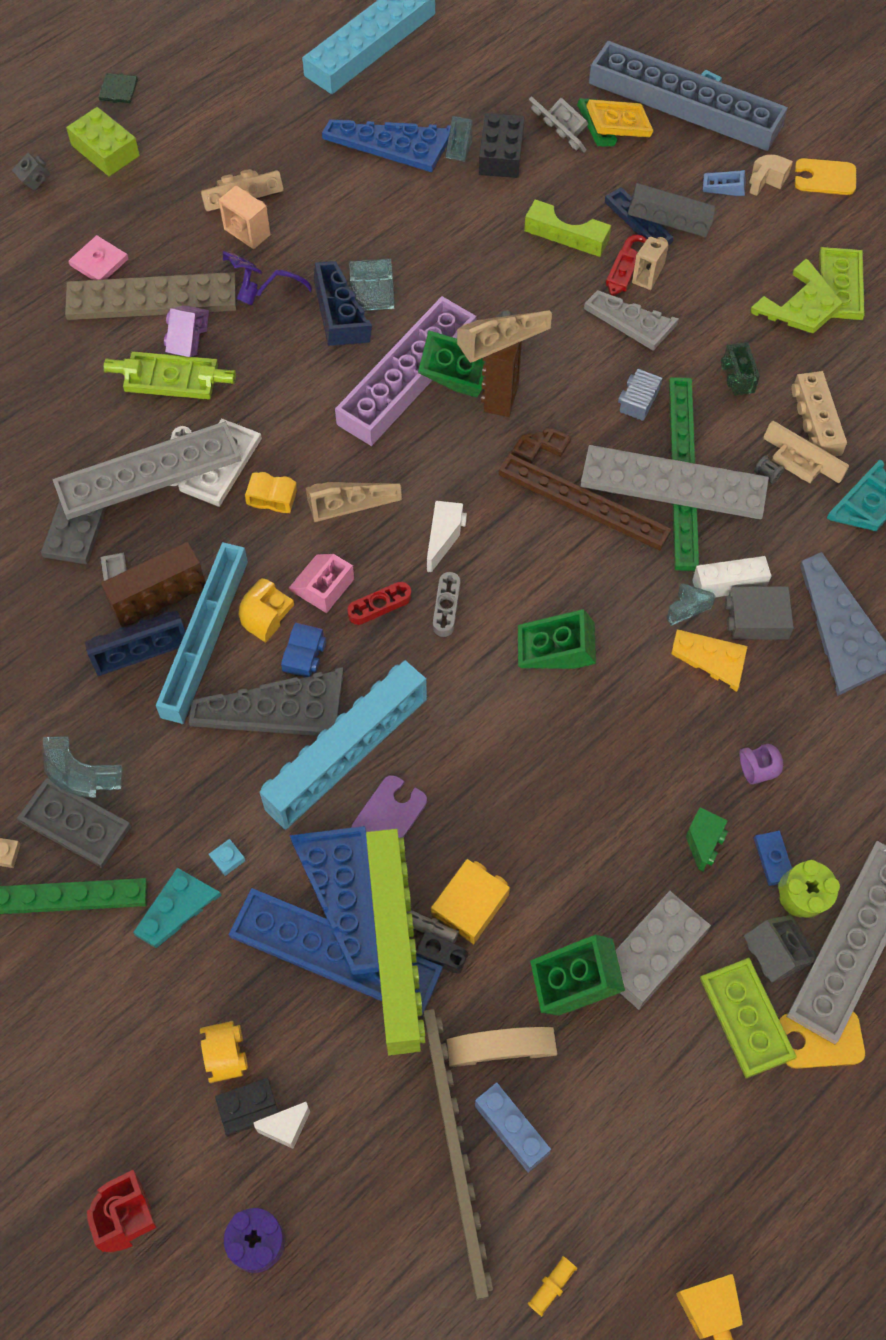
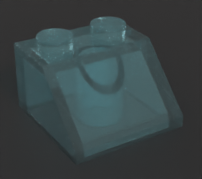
M391 259L349 261L351 290L355 294L358 305L363 310L395 309Z

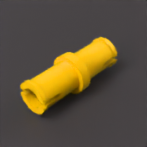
M562 1256L548 1278L545 1276L542 1279V1286L527 1305L542 1317L557 1295L561 1296L563 1293L561 1289L578 1268Z

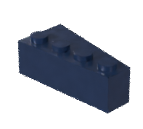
M315 262L314 284L328 346L369 343L372 324L366 319L363 308L358 305L355 294L349 289L347 280L337 262Z

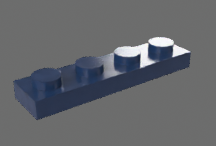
M622 187L605 196V203L638 235H642L646 239L649 237L656 239L663 237L668 241V245L672 244L673 236L659 223L628 215L631 196Z

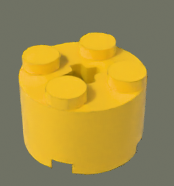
M233 1021L200 1028V1034H206V1039L201 1040L206 1072L212 1071L213 1074L212 1077L208 1078L209 1083L243 1076V1070L248 1069L246 1053H240L239 1042L243 1041L241 1026H235Z

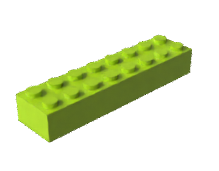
M398 829L366 832L387 1051L388 1055L421 1052L420 1043H425L424 1021L418 1020V1016H422L421 993H415V989H419L418 966H412V963H417L415 939H409V937H414L412 913H406L411 911L409 887H407L408 873L404 837L398 838Z

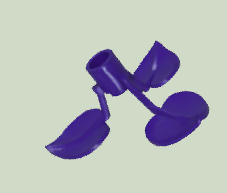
M222 252L223 261L230 260L234 268H245L243 283L236 299L249 305H253L256 295L261 296L262 291L277 275L298 280L310 292L312 290L310 283L303 277L280 269L276 270L258 290V285L250 281L251 272L255 271L261 275L263 272L250 261L234 253Z

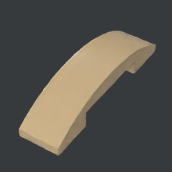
M553 1027L492 1030L447 1039L449 1067L475 1065L477 1062L528 1056L530 1058L557 1056Z

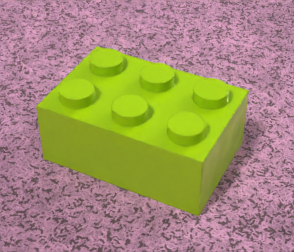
M98 107L66 127L71 146L108 176H111L140 156L136 138Z

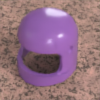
M763 744L754 750L743 748L739 751L742 771L750 784L777 778L783 770L782 755L772 744Z

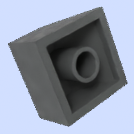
M792 915L767 919L744 935L748 942L749 950L757 957L761 964L762 972L771 982L783 980L813 965L817 957Z

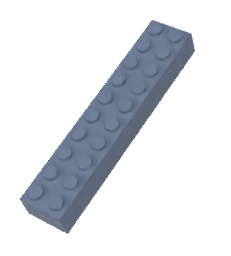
M610 41L606 42L591 64L589 84L766 151L769 150L784 124L788 109L786 106Z

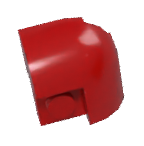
M134 1170L107 1182L97 1189L99 1193L93 1199L90 1209L87 1210V1220L95 1246L102 1252H116L132 1247L131 1240L156 1228L149 1200Z

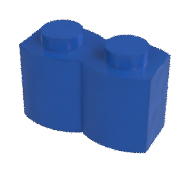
M299 623L294 624L281 663L283 672L303 677H310L313 672H317L320 658H317L320 651H324L327 640L324 637L323 629Z

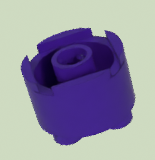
M250 1208L233 1216L225 1230L224 1247L228 1258L239 1268L250 1273H260L272 1267L281 1258L285 1248V1234L282 1226L271 1213L259 1208ZM257 1233L261 1243H256L254 1248H252L248 1241L249 1238H253Z

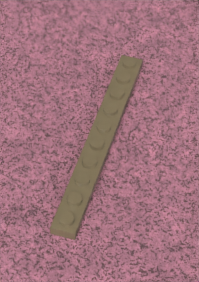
M434 1009L423 1011L476 1301L488 1299V1291L493 1290L490 1272L484 1273L482 1261L487 1260L484 1242L478 1243L476 1233L477 1230H481L478 1212H472L471 1201L476 1199L473 1183H467L465 1172L470 1171L467 1154H461L460 1143H464L462 1126H456L454 1115L459 1114L456 1097L451 1098L449 1087H454L451 1070L446 1071L444 1060L449 1059L446 1043L441 1044L439 1033H443L441 1016L435 1017Z

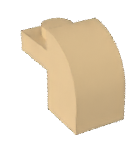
M765 155L758 158L754 163L749 181L752 184L750 193L757 196L765 183L781 189L789 177L793 161L778 155Z

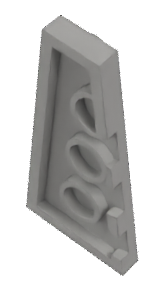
M598 290L584 305L585 310L653 351L678 325L679 321L675 317L670 319L661 316L662 313L655 310L649 312L641 309V305L635 303H624L623 299Z

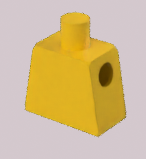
M733 1274L676 1293L700 1339L713 1335L714 1340H733L730 1329L743 1325Z

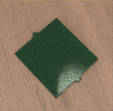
M106 73L98 97L99 100L111 101L113 103H131L138 80L137 76L124 75L123 73Z

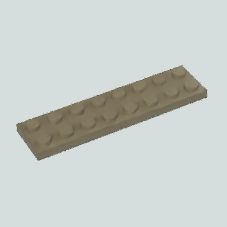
M235 272L69 281L67 282L65 316L67 320L167 315L170 308L184 305L209 310V312L236 311Z

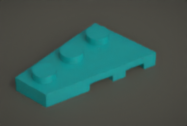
M177 868L133 934L157 948L180 930L185 922L202 912L206 905L213 900H217L221 893Z

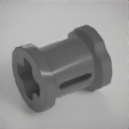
M765 455L756 465L754 472L769 477V482L773 485L781 477L785 468L777 466Z

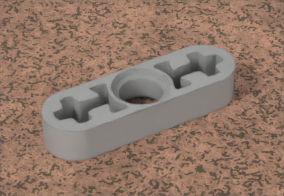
M446 572L439 579L433 617V630L440 637H447L454 631L460 592V578L453 572ZM448 581H453L451 593L447 592ZM443 600H450L453 606L445 609L440 606V603ZM443 616H447L445 628H441Z

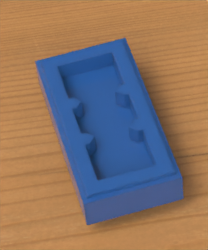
M780 831L755 835L754 841L768 885H776L780 882L781 877L792 868Z

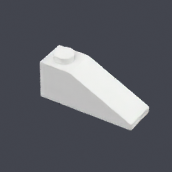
M435 502L427 555V572L434 570L460 536L461 526H466L467 513H463L462 503Z

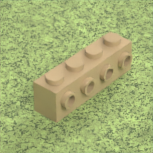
M823 371L797 374L791 390L793 397L797 399V410L799 415H802L803 429L805 433H808L809 442L833 456H842L847 441Z

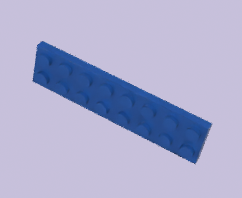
M251 888L229 933L230 938L382 1001L380 972L353 975L326 918ZM416 956L417 963H412V966H418L419 989H415V993H421L422 1016L418 1017L423 1018V1011L428 1006L442 973L443 966Z

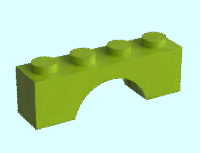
M535 199L525 216L524 231L601 257L610 239L611 225L595 219H591L581 225L566 224L557 218L553 205Z

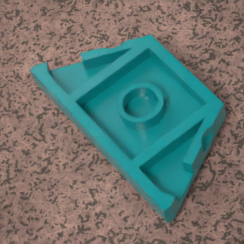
M879 460L829 512L828 520L877 531L886 521V472L883 468L885 464L882 460Z

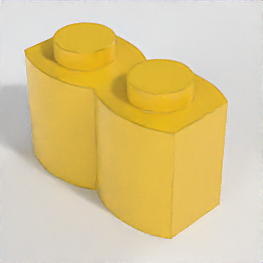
M266 472L252 473L245 494L246 504L255 508L290 513L297 493L296 481L286 476L273 477Z

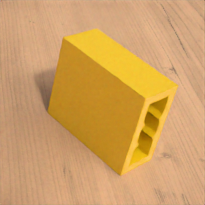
M467 859L431 907V916L438 919L444 925L458 930L460 936L474 945L508 898L510 887L502 877L497 875L494 877L486 872L487 869L477 861L471 862Z

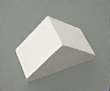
M304 1102L253 1123L258 1133L293 1149L310 1114L307 1102Z

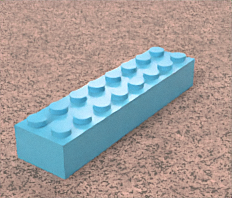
M377 0L302 57L304 76L330 94L335 93L435 15V0Z
M406 660L400 665L392 667L384 680L377 681L365 697L361 696L355 701L353 708L347 713L339 715L332 727L324 729L311 746H305L292 763H286L280 770L279 775L263 784L260 795L265 811L285 830L289 828L427 700L426 678Z

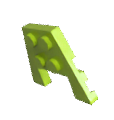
M805 259L793 270V276L806 285L782 307L763 296L751 307L753 315H766L769 320L776 321L778 319L788 322V326L815 333L842 308V301L810 261Z

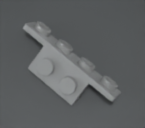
M532 96L529 98L533 105L531 109L538 116L542 114L544 116L543 120L548 126L552 127L554 125L557 128L555 131L563 139L567 137L569 139L568 143L573 149L577 151L579 148L583 153L586 151V148L577 136L588 125V122L562 98L549 111Z

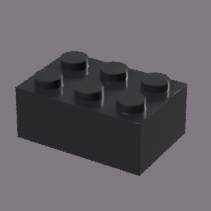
M485 113L479 155V175L519 178L525 116Z

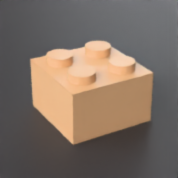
M234 186L219 199L224 230L252 249H255L270 236L267 207L263 201L257 200L248 191L242 190L238 186Z

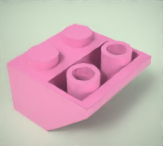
M335 554L316 555L292 583L289 591L327 613L353 582V565Z

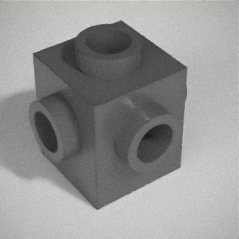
M29 152L12 170L24 184L34 191L51 174L45 168L46 162L38 155L34 157Z

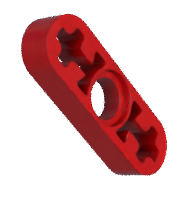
M397 582L360 598L348 606V618L353 624L361 625L398 609L410 602L411 588L407 583ZM397 592L405 593V596L401 597L397 595ZM377 599H383L386 601V605L378 608L373 605V602ZM358 609L360 612H362V615L359 616L357 613H355V610Z

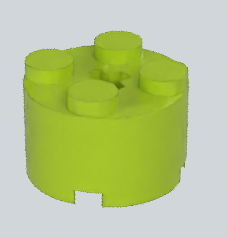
M815 860L799 863L788 870L778 883L780 903L788 913L795 917H815L828 910L835 903L840 889L839 881L828 867Z

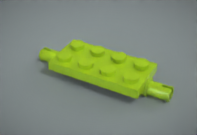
M132 352L129 359L125 358L124 361L106 358L104 362L105 373H121L125 376L123 384L125 392L211 399L213 386L216 382L235 384L234 380L236 379L235 370L217 369V359Z

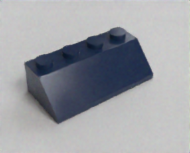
M177 610L165 612L159 617L142 620L133 626L119 628L103 636H95L85 642L86 651L97 676H101L179 649L185 635V629Z

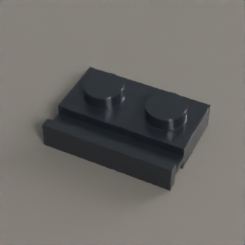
M268 1078L215 1096L227 1137L255 1127L253 1122L278 1113Z

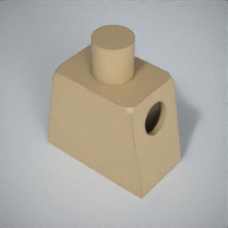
M649 237L636 256L632 278L633 284L649 290L652 289L666 261L669 245L665 238L658 237L656 239ZM652 264L649 270H647L646 266Z

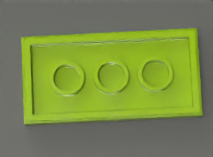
M821 247L819 251V273L842 301V308L831 318L863 320V250Z
M750 958L700 977L745 1078L752 1077L796 1059L797 1056Z

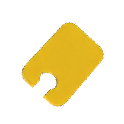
M806 158L796 161L795 172L808 171L813 175L809 179L795 176V187L798 190L851 195L855 192L856 166L854 164Z
M852 1012L836 1044L786 1017L787 1014L783 1015L779 1020L786 1035L791 1032H798L805 1039V1045L802 1049H793L797 1056L796 1059L786 1063L791 1068L855 1065L864 1060L863 1038L859 1019L855 1012Z

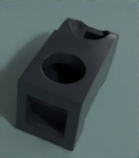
M425 931L416 956L443 966V969L460 974L469 952L453 942Z

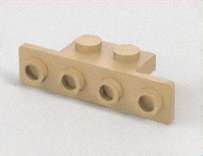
M248 169L241 171V175L222 176L221 180L217 181L218 186L201 191L205 210L211 211L220 208L219 199L234 186L248 191L254 198L283 191L280 172L276 170L258 175L256 171Z
M772 421L769 424L764 439L780 448L774 454L773 462L783 466L786 470L808 483H811L820 472L838 483L843 480L849 468L847 463L777 422Z

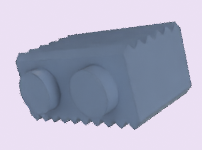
M637 369L635 375L631 374L628 379L627 391L623 390L618 400V403H621L620 412L644 421L661 388L663 378Z

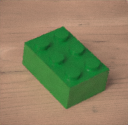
M593 935L530 960L541 1013L560 1016L625 991L612 938Z

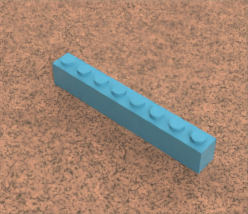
M224 542L221 544L156 703L157 711L162 719L181 724L185 722L192 700L248 561L244 547Z

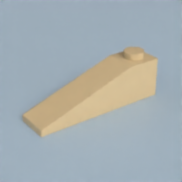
M548 310L476 320L457 328V344L471 363L551 329L552 313Z
M327 482L314 484L306 488L307 500L314 522L402 500L400 484Z

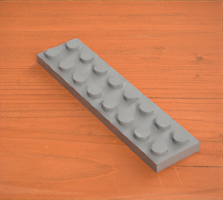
M225 421L52 480L66 518L69 520L242 460Z
M589 445L580 487L762 519L769 477Z
M876 841L786 1016L833 1044L839 1041L886 945V845Z

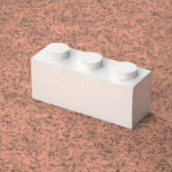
M761 556L696 566L692 581L697 599L701 600L728 596L731 587H767L771 573L766 557Z

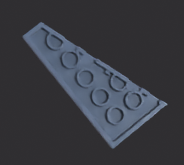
M822 552L803 560L800 564L806 588L811 596V606L817 617L816 623L825 654L828 655L831 666L830 672L832 677L834 676L835 689L838 696L886 673V642Z

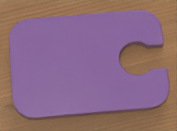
M388 776L381 782L353 822L351 828L365 826L366 832L398 829V838L405 837L425 808L427 797L422 791L414 788L408 802H397L394 799V794L402 788L405 781L396 776Z

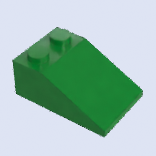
M428 330L418 373L453 391L477 398L482 391L484 377L482 370L485 361L481 358L470 363L458 346L457 338Z
M584 609L518 625V666L520 668L575 669L596 664L595 623Z

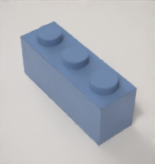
M497 1082L475 1100V1108L528 1173L550 1154L551 1148Z

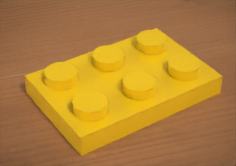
M589 99L586 105L598 134L651 137L653 133L652 126L640 103Z

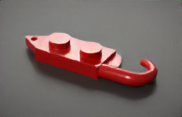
M632 235L625 240L606 280V286H608L610 295L615 296L622 291L626 292L634 273L638 253L631 249V247L637 241L645 243L647 239L644 236Z

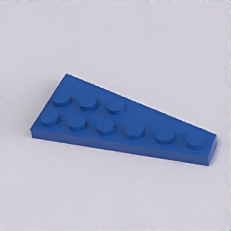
M329 120L322 132V139L432 172L454 133V126L447 125V128H437V125L429 124V127H418L412 123L385 122V125H374V122L367 121L366 124H356L350 120Z
M361 826L290 835L291 842L352 974L379 972L366 827Z

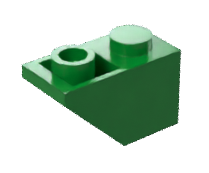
M699 807L686 839L698 870L703 872L707 864L712 866L718 854L714 850L716 844L722 845L728 831L724 828L728 820Z

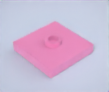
M96 235L69 260V264L92 280H105L128 260V255Z

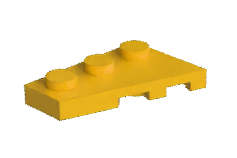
M677 629L671 654L694 668H701L711 674L710 677L717 681L720 679L729 684V688L736 692L738 691L747 646Z

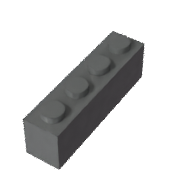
M636 183L630 199L628 215L707 237L713 222L715 206Z

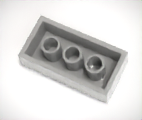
M671 891L663 897L616 949L625 991L620 994L638 1010L641 1009L702 940L711 926Z

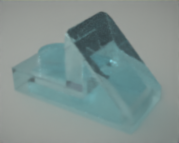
M682 583L678 592L681 600L674 602L669 607L667 620L672 626L712 608L716 596L712 592Z

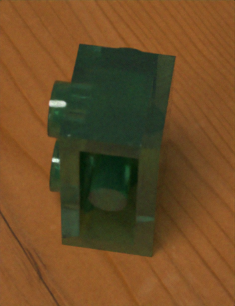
M743 342L727 345L724 357L721 358V366L723 370H726L728 387H731L734 396L755 393L760 375L749 343Z

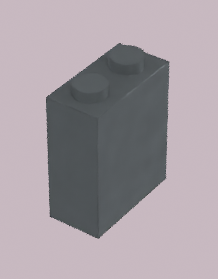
M731 587L729 596H725V609L729 610L727 630L731 631L732 640L790 638L794 627L789 587Z

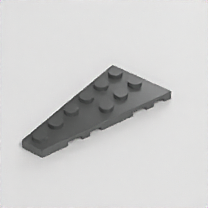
M341 667L329 673L322 674V672L306 678L298 679L296 677L260 685V688L247 690L245 688L233 694H218L192 700L189 725L193 727L318 736L324 729L332 727L338 718L344 669Z

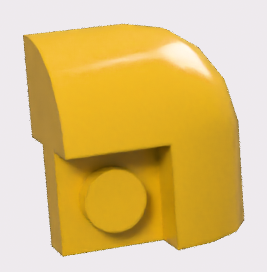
M263 578L259 579L244 595L240 603L238 615L241 624L247 631L266 643L280 627L282 618L294 606V600L277 590L273 582Z

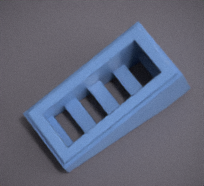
M745 170L704 174L703 192L745 196Z

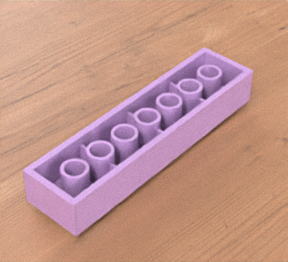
M441 296L335 408L337 425L372 446L432 381L418 373L428 330L457 338V328L476 321V316Z

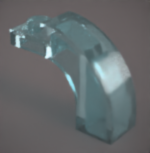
M43 737L44 770L49 779L59 788L83 797H96V790L121 789L122 765H87L81 763L70 753L69 737Z

